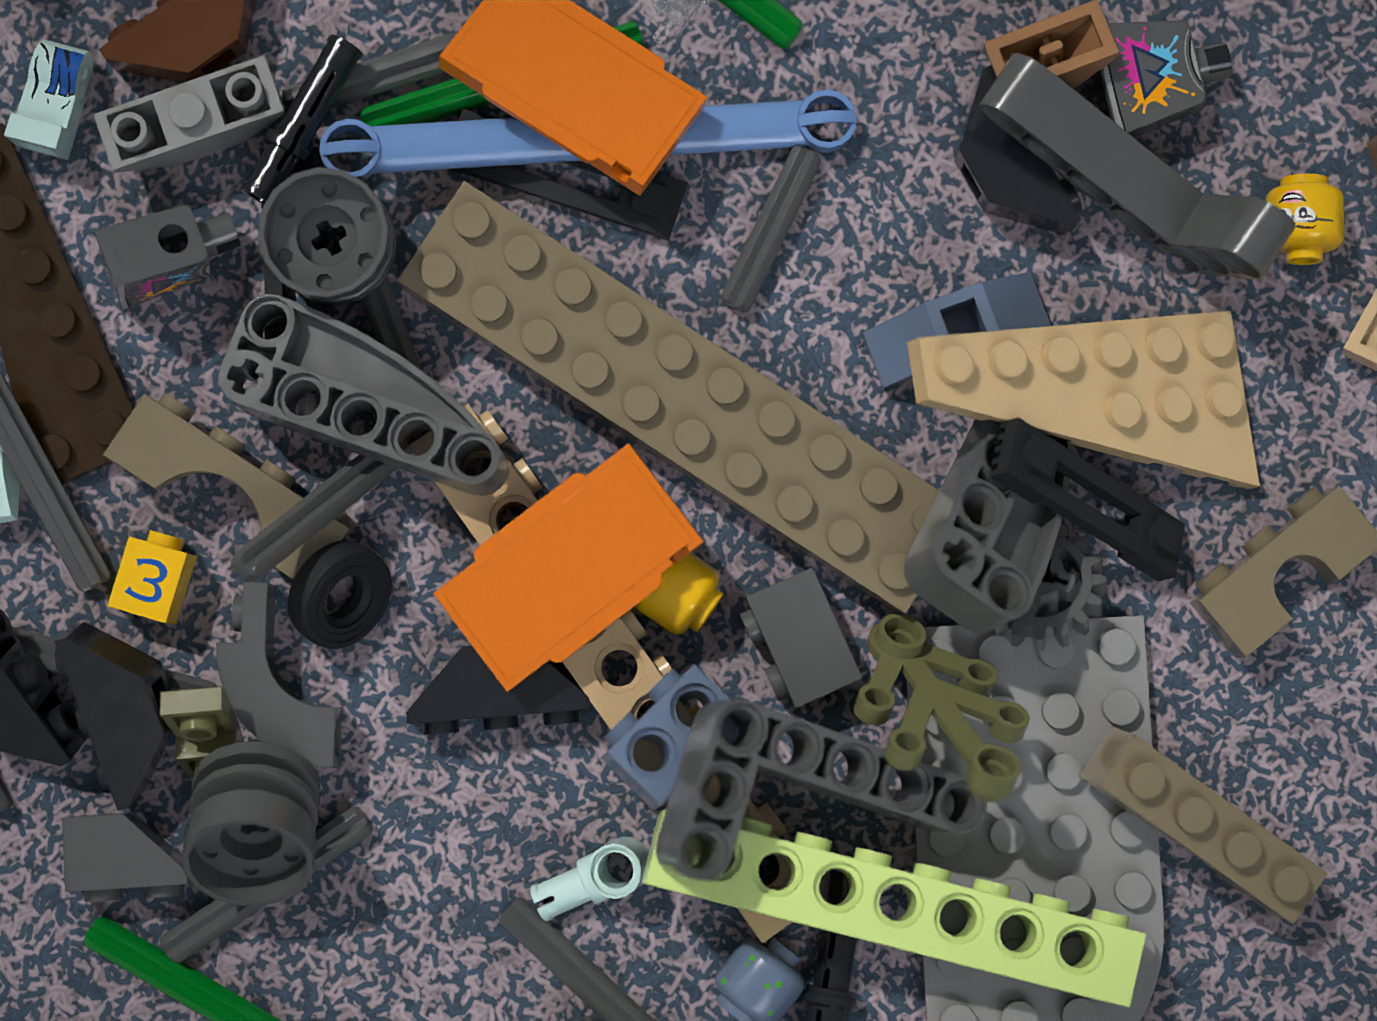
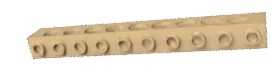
M469 404L464 406L490 434L498 446L508 440L488 410L477 416ZM429 431L409 445L416 456L423 455L430 450L434 443V433ZM484 450L471 453L464 461V474L472 460L479 457L492 459L491 453ZM520 459L513 465L508 460L509 472L507 480L496 492L485 496L472 495L434 481L479 545L500 531V517L507 508L520 505L528 509L538 501L533 494L543 487L523 459ZM631 610L562 661L610 730L629 712L637 718L641 706L647 701L652 700L647 693L672 669L662 654L651 660L639 644L638 640L647 635V633ZM616 651H626L632 654L637 662V674L634 680L625 686L610 684L603 674L605 659ZM678 699L676 703L677 717L684 725L691 727L700 707L696 703L686 710ZM647 739L635 742L632 756L636 765L644 771H658L663 760L660 747L655 742ZM713 773L707 777L703 786L704 798L710 806L717 801L720 795L719 780ZM670 797L663 803L664 806L666 807V809H667V806H668ZM749 798L743 818L772 825L770 837L778 839L788 832L767 802L756 808ZM702 845L698 850L700 857L702 856ZM773 853L778 860V869L775 876L763 884L771 890H777L787 882L790 870L787 861L782 856ZM737 908L762 944L792 923Z

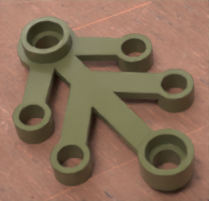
M890 614L883 617L879 623L872 627L867 639L868 650L878 662L869 684L862 686L859 690L854 705V712L866 724L875 726L885 724L889 720L895 704V696L891 690L900 671L913 687L914 691L900 728L891 732L885 747L884 756L887 762L900 770H913L920 765L926 749V741L923 736L932 714L968 765L965 776L971 793L976 798L985 802H997L1009 796L1013 792L1021 773L1022 766L1019 758L1014 752L1004 746L984 744L962 713L988 722L989 732L994 738L1001 742L1012 744L1021 741L1030 721V716L1026 709L1014 702H999L988 698L992 694L998 678L997 670L989 662L982 659H967L928 644L926 641V631L922 624L908 615ZM931 669L958 678L957 686L936 678Z

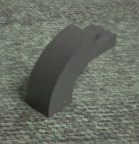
M243 582V596L235 595L232 605L233 631L241 632V643L216 642L219 676L234 712L245 727L260 742H269L290 748L309 760L312 766L340 768L343 707H326L310 703L296 695L285 684L279 674L274 658L276 585Z

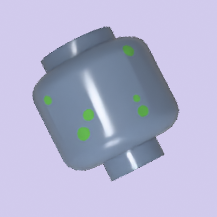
M774 936L771 937L767 944H762L758 939L746 938L740 942L716 973L715 984L721 993L715 1000L739 1021H780L805 988L803 976L795 969L801 957Z

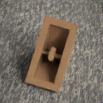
M1098 0L1090 1L983 42L996 78L1011 55L1019 53L1041 63L1072 89L1078 87L1119 57V50Z

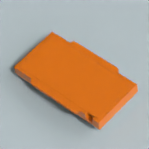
M483 0L439 56L438 68L639 196H641L703 111L707 101L706 95L664 70L665 63L661 57L571 0Z
M628 443L585 476L582 473L572 474L477 547L474 551L475 561L433 594L508 692L550 660L560 663L648 597L662 585V574L705 541L631 444Z

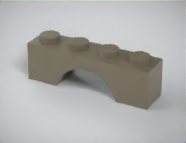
M165 392L159 401L144 394L103 454L148 485L160 490L174 481L192 474L211 473L224 476L239 485L251 498L259 515L261 531L304 498L290 489L296 481L295 477L267 459L261 468L244 459L240 454L246 447L245 444L217 426L214 427L209 435L189 422L195 412ZM347 512L341 513L276 565L275 568L294 580L301 566L313 553L330 543L346 538L351 528L341 521Z
M1112 726L1078 776L1121 808L1146 822L1213 869L1221 879L1262 908L1292 924L1296 922L1328 874L1134 734Z

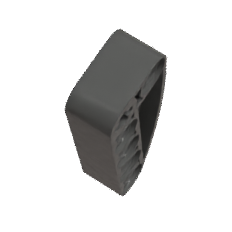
M264 294L257 296L243 310L218 376L222 392L243 412L472 495L485 496L493 494L507 480L509 472L507 457L490 434L443 387L398 353L343 322L279 295ZM280 316L287 317L286 329L280 336L270 340L264 339V328L270 320ZM259 376L263 379L259 388L249 386L246 391L243 389V384L246 380L256 381ZM307 392H320L321 400L317 409L309 415H297L296 405L300 397ZM365 411L377 412V423L372 431L361 436L352 435V422L357 415ZM424 430L434 433V443L428 452L419 456L408 455V441L414 434ZM479 450L491 453V464L487 471L478 476H467L464 474V461L471 453Z
M991 419L984 421L974 420L904 564L905 578L910 588L917 595L965 629L978 634L988 633L1020 617L1031 607L1047 569L1062 520L1061 515L1040 502L1032 504L989 477L990 471L997 469L992 465L993 459L1000 457L994 453L995 447L1002 445L997 441V437L999 434L1005 433L999 429L1001 422ZM1045 434L1074 453L1075 445L1067 443V439ZM1056 470L1054 483L1068 491L1070 478Z

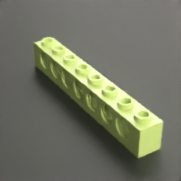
M666 810L659 811L642 884L1102 1002L1130 1007L1146 933L1127 929L1129 917L1093 909L1091 919L1068 914L1071 902L1041 894H1034L1032 904L1009 898L1010 886L978 878L974 880L973 889L949 883L951 871L925 864L915 863L913 873L890 868L892 856L867 849L856 848L854 858L831 853V840L796 832L794 843L770 837L772 825L747 818L742 820L732 858L725 872L718 878L709 881L677 878L666 873L658 863L656 845ZM695 834L685 845L684 854L690 867L698 863V850L701 846V841ZM771 853L782 856L787 861L790 870L787 882L777 890L767 888L761 882L758 874L760 862ZM830 869L841 871L849 883V891L846 898L837 905L828 904L819 892L820 879ZM896 884L905 891L908 898V907L902 917L892 921L882 913L879 899L886 887ZM954 899L964 906L967 913V922L960 933L951 936L943 930L939 917L942 907ZM1015 915L1024 923L1026 937L1019 948L1010 951L1001 942L1000 927L1006 918ZM1074 930L1082 937L1085 944V952L1078 963L1070 966L1061 957L1060 943L1068 932Z

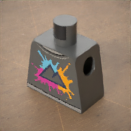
M1184 20L1107 23L1119 50V57L1092 77L1100 111L1135 138L1197 113L1206 103V92L1203 83L1230 78L1232 76V60L1225 42L1195 48L1190 25Z
M180 205L95 230L100 254L121 311L211 277L209 257L241 247L229 212L196 223L189 205ZM188 238V245L182 252L169 253L161 247Z

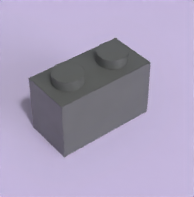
M813 567L745 598L749 610L739 615L753 646L765 643L774 665L765 668L764 671L778 702L790 698L793 707L798 708L862 679V675Z

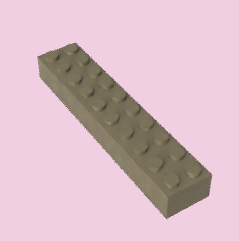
M463 181L398 278V283L406 293L897 614H906L917 594L910 588L905 578L904 564L939 492L937 488L480 190Z

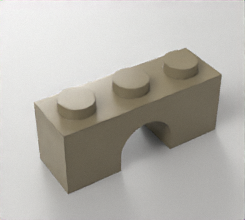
M1314 486L1287 508L1293 518L1277 531L1268 524L1241 546L1247 556L1229 570L1224 562H1222L1196 582L1195 586L1200 590L1201 594L1194 598L1190 604L1235 658L1249 656L1293 619L1277 599L1274 588L1277 571L1285 561L1290 558L1304 560L1311 564L1322 578L1329 583L1341 580L1377 550V530L1340 486L1330 488L1323 493Z

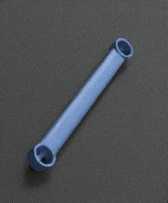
M826 89L814 92L805 100L705 106L671 155L791 148L794 146L807 147L815 152L829 153L840 149L851 138L856 129L857 115L854 105L845 95L838 91ZM820 103L832 104L842 109L805 113L806 109L808 110ZM514 117L369 126L360 120L347 118L336 121L325 130L321 137L319 149L323 166L329 169H338L328 160V157L331 155L349 152L373 154L370 162L364 168L354 172H347L362 181L377 173L582 161ZM822 123H846L847 132L839 140L824 142L814 138L806 127ZM346 132L359 133L364 137L367 136L369 139L331 142L332 139Z

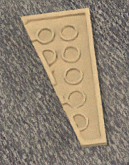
M1231 311L919 337L907 342L916 404L981 421L991 419L1004 422L1019 417L1042 433L1067 439V443L1145 464L1158 463L1181 469L1183 474L1198 478L1212 477L1227 481L1229 486L1245 489L1260 487Z

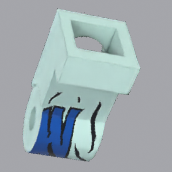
M45 39L41 40L31 58L28 79L17 113L10 114L4 136L17 147L68 160L86 100L84 96L94 64L92 52Z

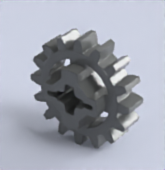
M1062 524L1047 569L1042 578L1043 583H1040L1031 607L1025 614L992 630V632L997 635L1008 628L1011 629L1012 645L1015 647H1019L1026 637L1034 638L1037 651L1044 650L1046 638L1055 637L1062 647L1068 646V631L1072 628L1082 635L1089 633V619L1087 615L1101 617L1103 600L1099 596L1107 594V577L1099 575L1103 571L1101 554L1087 556L1089 553V539L1086 536H1082L1072 543L1069 541V526ZM1066 562L1077 572L1081 584L1076 583L1075 575L1065 571L1064 565Z

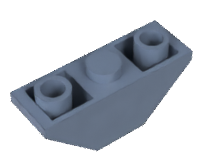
M1030 271L980 282L925 302L863 332L862 335L881 386L885 389L912 379L907 342L916 338L1051 326Z

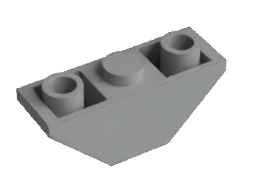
M265 55L93 115L112 171L117 173L178 166L244 143L283 116L285 110Z

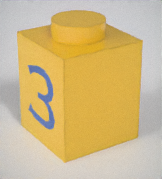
M150 530L147 541L129 536L108 606L163 623L176 625L197 556L182 552L185 540Z

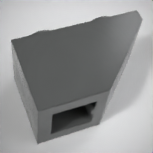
M135 812L80 815L62 818L65 892L84 891V902L122 899L121 888L145 887V898L181 896L182 885L192 883L184 873L182 854Z

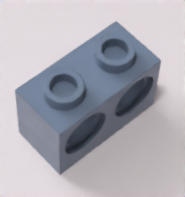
M695 664L682 676L672 668L647 693L655 703L638 720L629 712L604 737L612 747L601 759L652 810L662 806L671 796L691 727L684 725L677 717L676 703L679 697H694L703 706L714 701L730 700ZM731 713L727 714L722 722L721 731L725 740L738 727L737 721ZM637 740H651L660 747L663 760L658 771H644L636 765L632 756V750Z

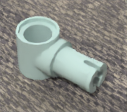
M625 836L616 838L597 851L578 859L577 867L540 884L532 885L530 892L534 903L550 896L554 897V900L537 909L541 918L548 922L553 917L591 900L595 904H599L610 898L626 897L642 885L641 882L649 854L648 849L636 838ZM610 853H622L629 858L634 870L630 881H618L608 872L607 860Z

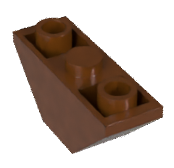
M158 0L156 10L140 21L131 19L120 24L109 34V42L98 50L117 72L184 83L219 71L247 52L256 0Z

